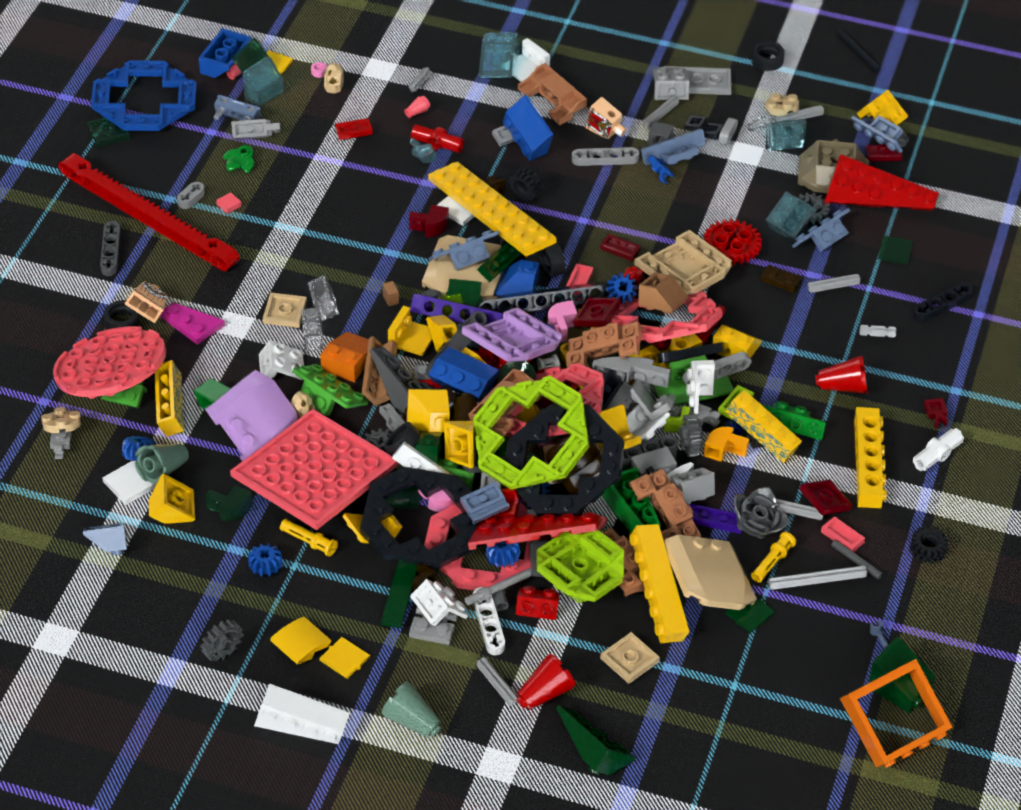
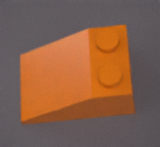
M346 332L329 342L320 355L323 370L355 383L365 369L369 339Z

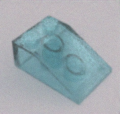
M485 33L481 47L479 78L513 76L520 52L518 33Z

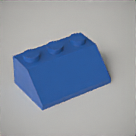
M222 28L199 57L200 74L216 78L228 71L252 41V37Z
M524 95L505 112L503 125L511 133L514 142L518 143L523 155L531 161L547 154L554 134L528 96Z
M448 347L437 357L428 376L433 382L441 386H449L454 392L472 394V397H475L476 401L480 403L488 395L500 370Z

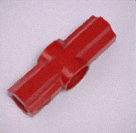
M415 124L412 128L411 138L427 143L433 150L445 148L461 153L463 150L464 139L448 134L441 127L433 130Z

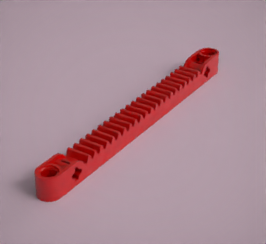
M72 153L58 164L61 173L67 178L218 269L227 271L240 260L238 252L233 247L217 238L208 239L207 234L202 235V231L197 232L196 227L192 229L191 224L187 225L186 221L181 222V218L176 219V215L171 216V213H166L165 209L160 210L159 205L155 207L154 202L150 203L149 199L145 200L144 196H139V193L134 194V190L129 191V187L124 188V184L119 185V181L114 182L113 178L109 179L108 175L98 172V169L92 170L91 163L79 155Z

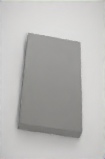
M664 66V67L667 68V69H673L674 67H678V66ZM683 67L687 70L690 94L731 95L730 68Z

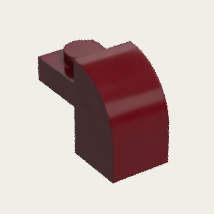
M431 205L428 214L410 212L409 230L425 232V237L441 235L446 230L449 222V207Z

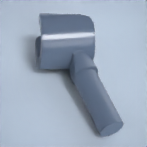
M878 620L877 626H874L871 622L870 633L877 636L883 647L886 648L888 643L882 633V621Z

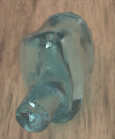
M415 138L410 139L409 143L414 147L412 148V154L414 157L419 158L422 163H429L437 158V153L433 150L431 144H420Z

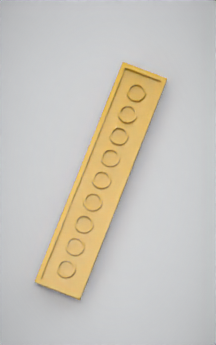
M459 162L451 163L428 174L430 182L494 232L498 231L500 237L526 257L557 243L556 236Z

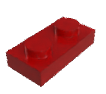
M369 118L335 124L339 140L373 134Z

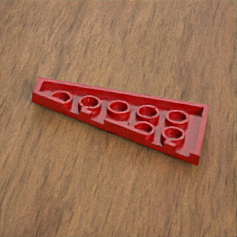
M841 154L823 203H839V205L856 204L857 206L869 207L886 206L898 209L911 208L913 210L932 211L939 193Z
M586 513L583 515L564 514L562 516H554L553 514L543 516L528 514L518 517L514 515H506L504 517L492 516L479 523L468 542L469 550L476 549V545L481 544L493 547L501 541H505L507 544L539 540L541 535L551 534V538L559 537V534L568 531L572 535L597 531L601 523L600 515Z

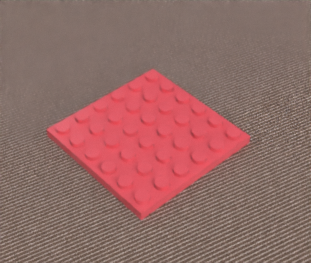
M312 409L230 470V473L234 479L315 530H318L369 490L372 482L388 475L399 466V463L392 459L391 455Z

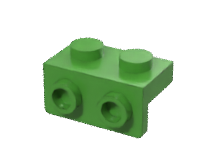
M140 382L131 388L117 392L113 396H101V399L139 409L143 392L147 393V388Z

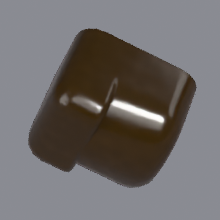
M571 435L566 436L547 450L546 460L548 463L553 460ZM589 443L590 447L568 476L559 479L570 494L578 495L580 476H599L602 450L597 443Z

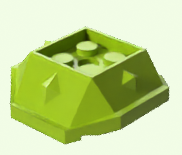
M598 529L593 532L573 535L569 531L559 534V537L553 538L537 549V572L549 580L555 589L561 590L577 603L585 601L595 602L623 582L624 549Z

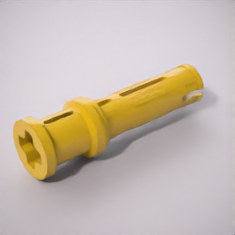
M284 519L280 525L281 531L310 544L312 549H318L328 557L332 556L337 549V541L324 537L320 532L313 533L288 519Z
M788 532L780 534V539L771 545L769 554L751 573L754 581L762 582L779 559L787 556V551L796 545V539Z

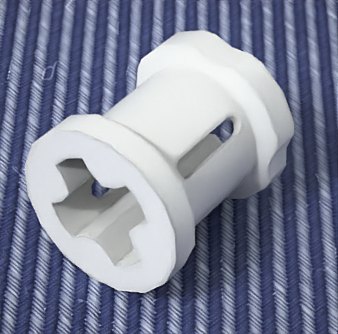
M553 354L552 357L545 359L538 358V371L547 367H560L557 355Z

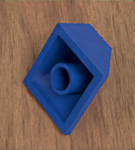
M520 260L504 269L495 296L535 291L539 279V263ZM521 298V299L519 300L520 302H525V303H526V299H525V298Z

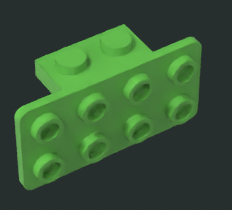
M702 355L670 362L669 369L671 370L668 387L651 384L657 398L663 394L669 395L673 393L676 400L672 407L688 404L689 396H687L686 384L682 380V376L687 369L691 368V361L707 360L706 356ZM728 376L714 380L713 395L699 396V401L730 394L733 391V386Z
M318 364L302 365L301 367H294L292 370L294 374L304 380L300 391L308 394L312 399L315 409L325 416L331 414L335 402L344 408L368 405L369 401L364 398L362 393L355 392L350 388V385L339 381L335 375L327 373Z

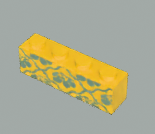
M170 360L162 363L161 367L155 371L156 418L158 426L166 437L184 431L182 376L174 362Z
M745 390L731 402L726 411L731 418L782 463L795 453L802 442Z

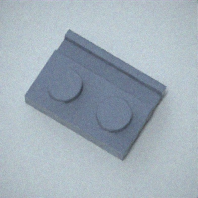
M496 482L460 498V502L471 518L473 525L509 509L510 506Z

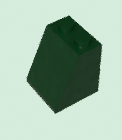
M896 637L872 662L869 683L917 659L933 691L936 687L934 685L936 676L900 638ZM909 673L874 690V692L908 714L914 708L918 709L923 703V699Z

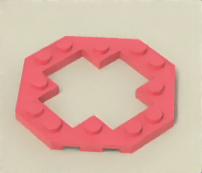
M705 292L687 295L688 300L683 304L688 306L689 313L696 314L690 322L672 320L665 327L642 325L643 337L641 340L654 343L706 332L723 317L722 309L716 307V303L711 298L707 299ZM632 298L630 303L625 301L624 305L621 304L609 323H618L622 326L639 322L638 316L630 315L638 307H643L638 306L639 298Z
M579 363L570 364V367L566 369H560V367L545 369V373L535 374L534 371L525 373L535 381L542 380V377L552 376L560 382L567 379L583 386L584 388L578 391L583 397V403L589 404L598 414L602 412L605 383L603 373ZM521 404L508 416L515 423L505 435L509 438L527 424L515 418L524 410ZM550 426L549 437L568 434L558 426Z
M521 502L517 517L528 515V509ZM456 504L431 516L424 544L428 550L447 541L450 519L463 513ZM549 534L540 536L539 540L548 541ZM527 541L524 560L519 559L518 562L513 563V566L507 565L505 568L502 566L500 573L461 568L464 556L440 568L444 575L447 574L456 588L475 590L479 587H490L531 568L530 541Z

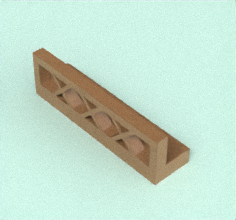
M372 336L368 342L362 394L375 406H378L390 400L377 367L374 365L370 349L375 347L386 348L396 357L398 344L392 340L382 345Z

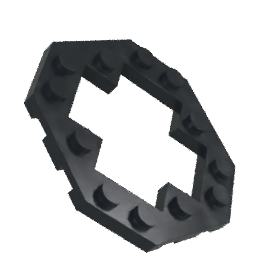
M550 404L507 440L505 461L521 471L526 465L528 444L548 443L550 426H558L557 424L566 414L567 410L557 404ZM584 404L589 443H603L599 476H580L578 495H541L543 483L517 488L516 491L538 516L553 514L554 516H562L564 514L580 515L587 505L591 502L594 503L605 493L604 491L621 480L625 443L589 404Z
M402 467L371 483L360 532L383 559L392 560V558L403 560V563L415 565L424 563L431 565L432 568L440 569L473 551L469 550L468 542L475 532L478 523L473 525L471 518L460 502L461 497L473 491L459 476ZM413 485L425 497L443 490L463 512L449 521V525L458 535L430 550L424 546L418 537L399 545L380 522L392 516L394 511L385 499Z

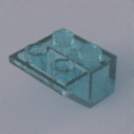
M269 56L243 71L245 99L257 107L262 106L284 92L283 78Z
M806 119L767 124L764 138L769 151L803 147Z
M786 191L766 218V222L771 229L781 235L795 238L815 208Z

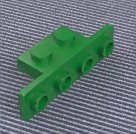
M784 401L774 402L772 406L761 404L791 432L822 440L826 421L810 417L811 412L807 411V408L788 406L789 404Z

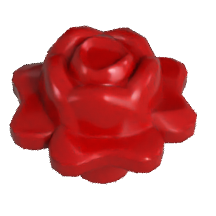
M632 266V268L627 267L623 274L624 277L629 274V278L635 279V282L639 285L644 280L643 270L638 269L636 266Z

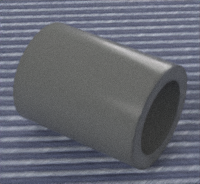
M504 589L492 594L496 611H503L509 607Z

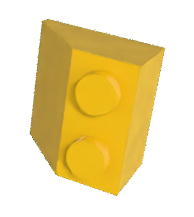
M721 325L713 336V344L720 342L724 344L725 352L716 353L723 357L746 352L751 358L762 343L761 339L726 325Z

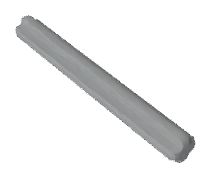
M863 565L769 578L768 585L771 590L864 578L867 576V569Z

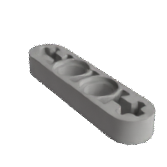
M634 147L576 149L572 152L571 161L577 166L635 164L639 161V150ZM611 155H617L618 157L613 158V157H610V156H611Z
M739 352L714 361V380L748 368L752 362L746 352ZM687 371L682 376V380L686 385L690 384V380L687 378Z

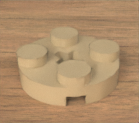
M778 93L772 94L771 98L765 101V111L769 110V114L775 116L788 115V112L792 110L795 113L799 110L797 95L781 96Z
M58 407L54 409V412L42 415L41 421L46 432L59 433L60 429H66V432H70L80 427L81 416L79 411H69L65 407Z

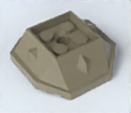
M837 138L833 141L817 140L799 155L798 184L814 192L827 193L841 154L869 165V161L861 153L856 143L840 142Z

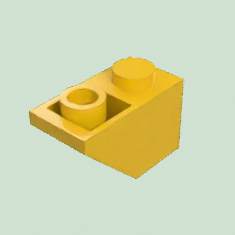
M445 315L426 318L436 352H439L457 331L456 324Z

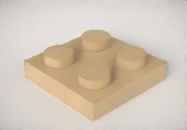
M270 292L263 315V324L300 328L307 304V297Z
M630 632L602 652L600 659L630 684L659 663L660 657Z

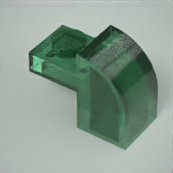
M235 485L227 496L210 489L205 494L207 508L219 512L220 520L222 521L241 519L253 506L252 492Z

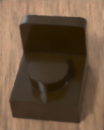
M495 175L482 179L499 194L505 193V180L503 178L497 179Z
M423 563L416 565L417 576H415L412 582L413 592L426 579L435 582V571L432 567Z

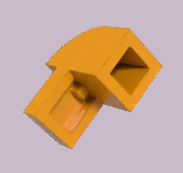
M732 427L716 428L709 434L705 442L703 456L722 462L726 452L746 457L749 439L733 434L734 428Z

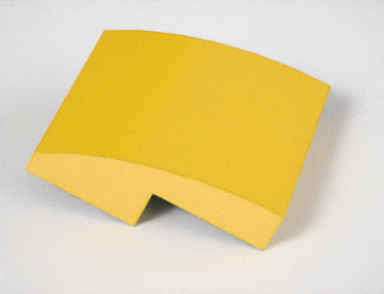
M301 617L286 625L270 639L297 665L311 660L314 652L329 647L331 639L305 617Z

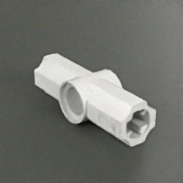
M957 428L950 429L940 438H932L926 445V448L913 457L916 469L926 471L936 462L945 461L951 451L963 442L964 437L961 431Z

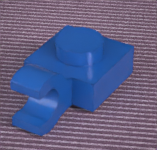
M654 155L648 158L652 165L651 169L657 174L660 173V181L668 184L666 177L667 175L674 177L673 172H671L662 159Z

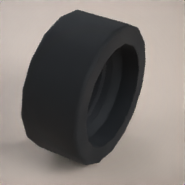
M772 41L760 42L753 48L752 62L758 69L774 71L783 65L785 51L778 43ZM762 54H771V55H774V56H776V57H775V58H765V57H762L761 55H762Z
M558 243L538 251L541 267L548 277L564 274L566 269L565 258Z
M126 300L115 301L104 310L105 326L107 329L126 326L139 327L140 315L125 305ZM118 314L133 316L129 320L120 322L112 319Z
M410 422L403 423L389 436L385 442L384 449L393 456L404 441L414 447L420 438V431Z

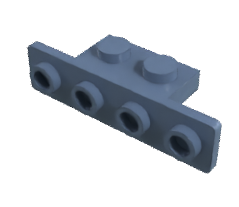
M880 115L870 125L855 116L851 117L854 123L853 127L857 131H863L869 138H875L879 144H885L891 151L896 150L899 153L903 151L896 141L904 133L899 126Z
M697 129L642 148L643 164H651L648 161L651 155L662 159L668 165H675L680 160L692 159L693 156L699 154L698 148L706 144L703 129Z
M847 208L844 211L839 209L832 214V219L827 217L820 222L821 226L815 225L808 230L809 234L805 235V233H802L795 238L797 242L792 247L795 248L809 238H812L819 250L823 251L849 233L840 221V218L846 215L850 209Z
M491 229L481 233L482 237L476 239V236L465 239L466 243L460 245L457 242L449 245L450 249L448 250L438 249L432 252L433 255L429 257V260L432 261L449 254L455 271L485 260L490 256L484 241L499 235V232H492Z

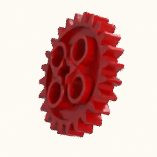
M723 219L722 223L716 221V225L711 224L710 228L706 229L703 239L731 259L733 265L736 262L742 265L743 260L749 263L750 258L755 259V255H759L762 245L761 234L757 233V228L752 229V224L746 226V221L739 223V219L736 222H733L732 219L729 222Z

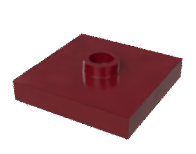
M588 298L573 320L574 326H606L622 304L620 298Z
M831 480L801 484L799 488L821 515L850 511L853 506Z

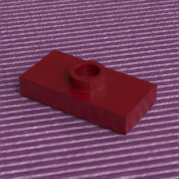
M886 145L865 146L868 161H902V152L891 151Z
M608 234L601 243L600 249L633 261L640 252L641 246Z

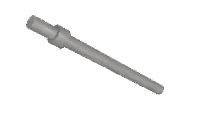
M531 568L490 587L478 589L476 593L465 598V603L470 605L479 600L484 601L490 598V595L531 577Z

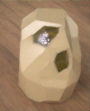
M331 63L325 70L324 89L328 93L335 94L342 90L344 71L338 63Z
M298 391L294 394L291 405L296 410L298 419L310 410H315L312 399L308 394L303 391Z

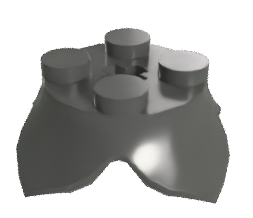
M770 487L758 488L749 497H746L744 494H738L734 497V509L738 521L737 528L741 531H745L759 539H764L768 534L783 530L790 523V519L784 512L776 510L777 501Z

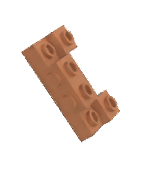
M546 63L537 66L527 79L518 84V89L524 95H527L528 98L540 93L553 104L555 108L549 111V117L559 125L573 119V113L587 107V98Z
M638 321L622 326L618 323H609L603 327H594L584 331L583 336L568 339L569 352L566 353L567 368L570 367V364L575 363L587 367L588 357L592 360L619 353L620 358L625 359V356L640 355V341L643 337L642 325Z
M512 369L468 414L470 421H473L474 416L496 388L502 386L507 388L516 386V383L529 380L533 382L535 380L522 370ZM540 394L536 402H538L543 397V395ZM513 401L491 430L504 437L515 425L514 420L508 418V416L520 404Z
M663 469L650 475H643L629 482L628 485L637 496V501L651 496L650 500L667 528L661 532L663 541L678 534L702 537L692 520V508L689 504L686 505L681 489L677 488L674 483L671 484Z
M612 527L603 531V534L624 549L623 582L618 585L624 591V596L626 597L636 592H644L645 587L643 581L640 580L639 566L635 562V552L630 541L624 535L620 537Z

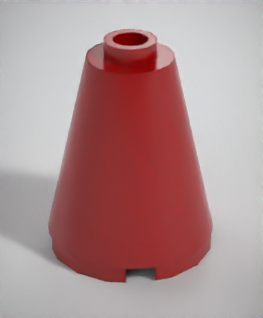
M858 356L819 370V375H815L816 385L820 386L821 390L868 393L863 356Z
M550 653L542 660L517 692L518 698L516 700L523 709L528 708L531 710L575 687L574 678L568 669H563L561 666L562 662Z

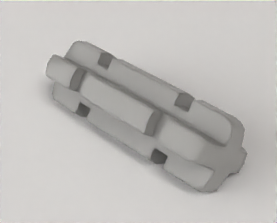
M429 67L423 68L409 84L411 92H417L431 75Z
M860 325L859 333L861 336L870 334V336L885 337V335H888V337L894 338L896 336V327L888 326L886 328V326L871 325L870 327L868 325Z

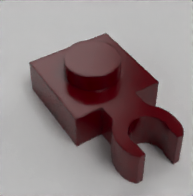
M943 398L924 400L925 412L928 419H934L935 428H938L939 422L943 423L944 427H946L948 411Z

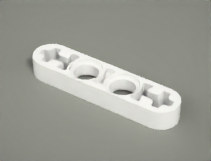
M483 587L476 588L473 594L476 593L478 589ZM490 595V598L486 599L485 603L479 600L473 604L488 653L500 655L505 650V639L493 597ZM484 610H489L492 612V614L489 616H484L481 614V612ZM488 626H494L496 627V630L493 632H489L486 630V628ZM495 638L496 644L498 645L497 647H495V645L493 644V639Z

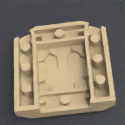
M688 230L677 236L676 243L654 255L647 252L636 258L635 266L649 276L654 272L672 275L683 291L689 295L698 293L724 279L732 266V260Z
M446 235L438 239L434 251L441 248L443 251L450 249L449 245L457 242L460 245L464 244L467 238ZM484 242L490 257L502 247L498 244ZM448 254L429 262L422 280V287L425 288L427 286L430 289L439 291L441 297L447 298L446 292L449 287V279L482 282L480 292L482 298L495 295L502 272L489 283L477 270L489 258L455 271Z
M679 534L664 541L670 564L685 597L694 596L704 606L734 610L744 609L748 604L751 606L757 600L739 558L729 541Z

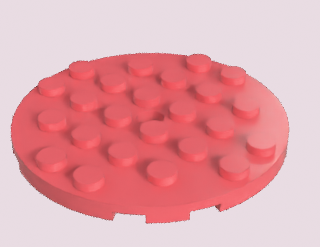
M126 326L104 330L96 333L97 336L89 340L83 338L73 344V349L69 352L64 351L54 365L53 375L57 386L67 394L88 397L90 399L104 395L113 396L117 392L131 388L144 381L161 367L166 357L165 343L163 338H160L159 333L151 329L148 331L142 330V327Z

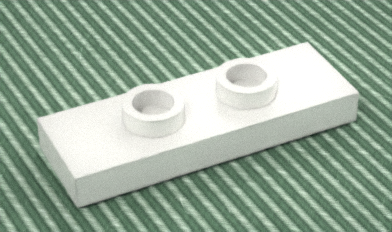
M405 441L392 456V459L404 467L452 475Z

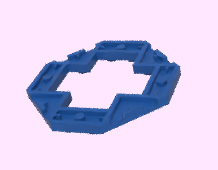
M130 60L124 63V67L116 68L107 73V77L103 79L98 78L93 81L91 108L124 131H159L195 110L197 83L192 79L188 80L185 78V74L176 68H170L169 64L165 61ZM129 76L162 77V87H179L178 104L160 103V114H126V103H109L111 87H128Z

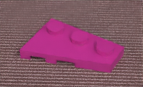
M174 302L165 307L160 315L163 320L197 345L225 326V320Z

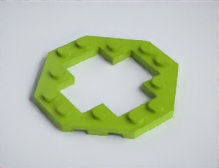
M552 376L542 377V380L533 382L529 380L516 383V386L507 388L505 386L496 388L473 418L479 469L510 490L566 478L590 447L582 395ZM541 394L567 410L557 425L571 436L549 465L532 456L520 471L494 454L505 439L491 429L513 401L530 409Z

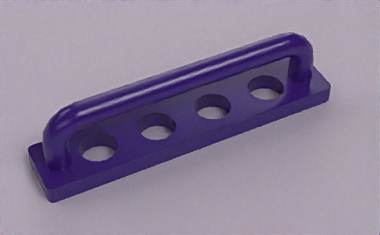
M419 294L413 295L410 308L411 312L428 316L448 314L449 316L446 317L458 323H464L466 320L462 318L468 319L470 315L477 311L487 314L486 324L503 319V313Z

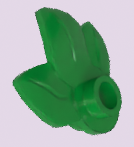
M242 145L238 149L227 151L223 155V159L227 160V171L231 172L241 167L248 174L255 163L252 158L254 154L252 147Z

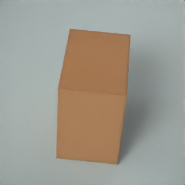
M393 281L383 284V297L388 306L399 304V292Z

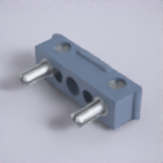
M218 95L214 103L216 111L214 115L215 120H219L222 114L242 121L262 118L260 107L223 95Z

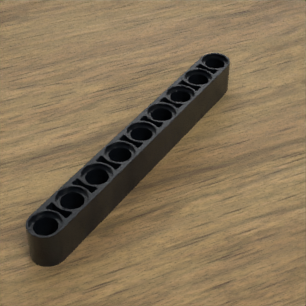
M608 281L483 297L477 301L476 307L482 308L484 303H489L490 308L488 310L504 313L516 307L524 312L549 309L557 303L573 300L574 305L584 304L588 298H609L610 294L606 291L609 285L607 284ZM634 282L633 285H637V286H638V289L635 290V292H636L637 295H638V294H639V284H638L637 282ZM622 286L619 287V290L624 292L625 288ZM594 288H597V289H598L597 295L594 296V297H591V295H590L591 290L594 289ZM575 291H580V296L577 299H573L572 294ZM558 293H561V294H562L561 300L558 301V302H555V301H554L555 295L558 294ZM538 296H544V301L541 304L536 303ZM521 298L526 299L524 306H518V301ZM507 300V307L500 309V303Z

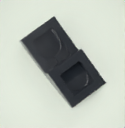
M691 115L684 127L690 132L703 129L705 138L718 140L723 124L708 123L707 117Z

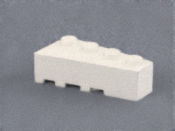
M269 684L254 726L339 744L350 713Z

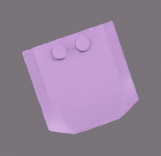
M518 307L505 311L503 319L484 326L475 322L462 327L463 335L507 362L528 361L552 352L562 341L561 333Z
M257 370L252 371L205 409L214 423L222 426L241 452L240 459L242 461L298 420L296 410L275 381Z

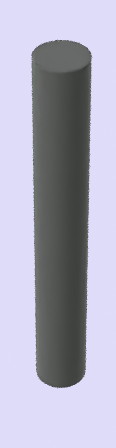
M834 540L831 546L857 565L866 566L867 572L879 580L883 576L881 571L839 541Z

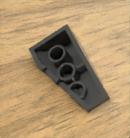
M371 348V356L390 401L397 409V412L404 417L403 413L408 404V389L431 388L425 382L421 384L415 379L414 372L401 367V361L386 348Z

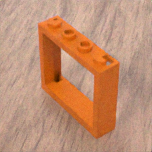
M917 659L840 698L875 767L884 765L887 768L896 763L895 758L901 756L903 759L913 754L912 749L918 747L920 750L930 745L929 740L935 738L937 741L947 736L946 731L953 728ZM909 673L937 728L886 755L857 699Z

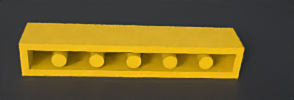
M659 524L636 525L630 534V544L634 548V558L639 566L640 580L643 581L645 587L644 594L650 605V616L653 617L655 623V634L658 636L660 643L683 642L689 633V628Z

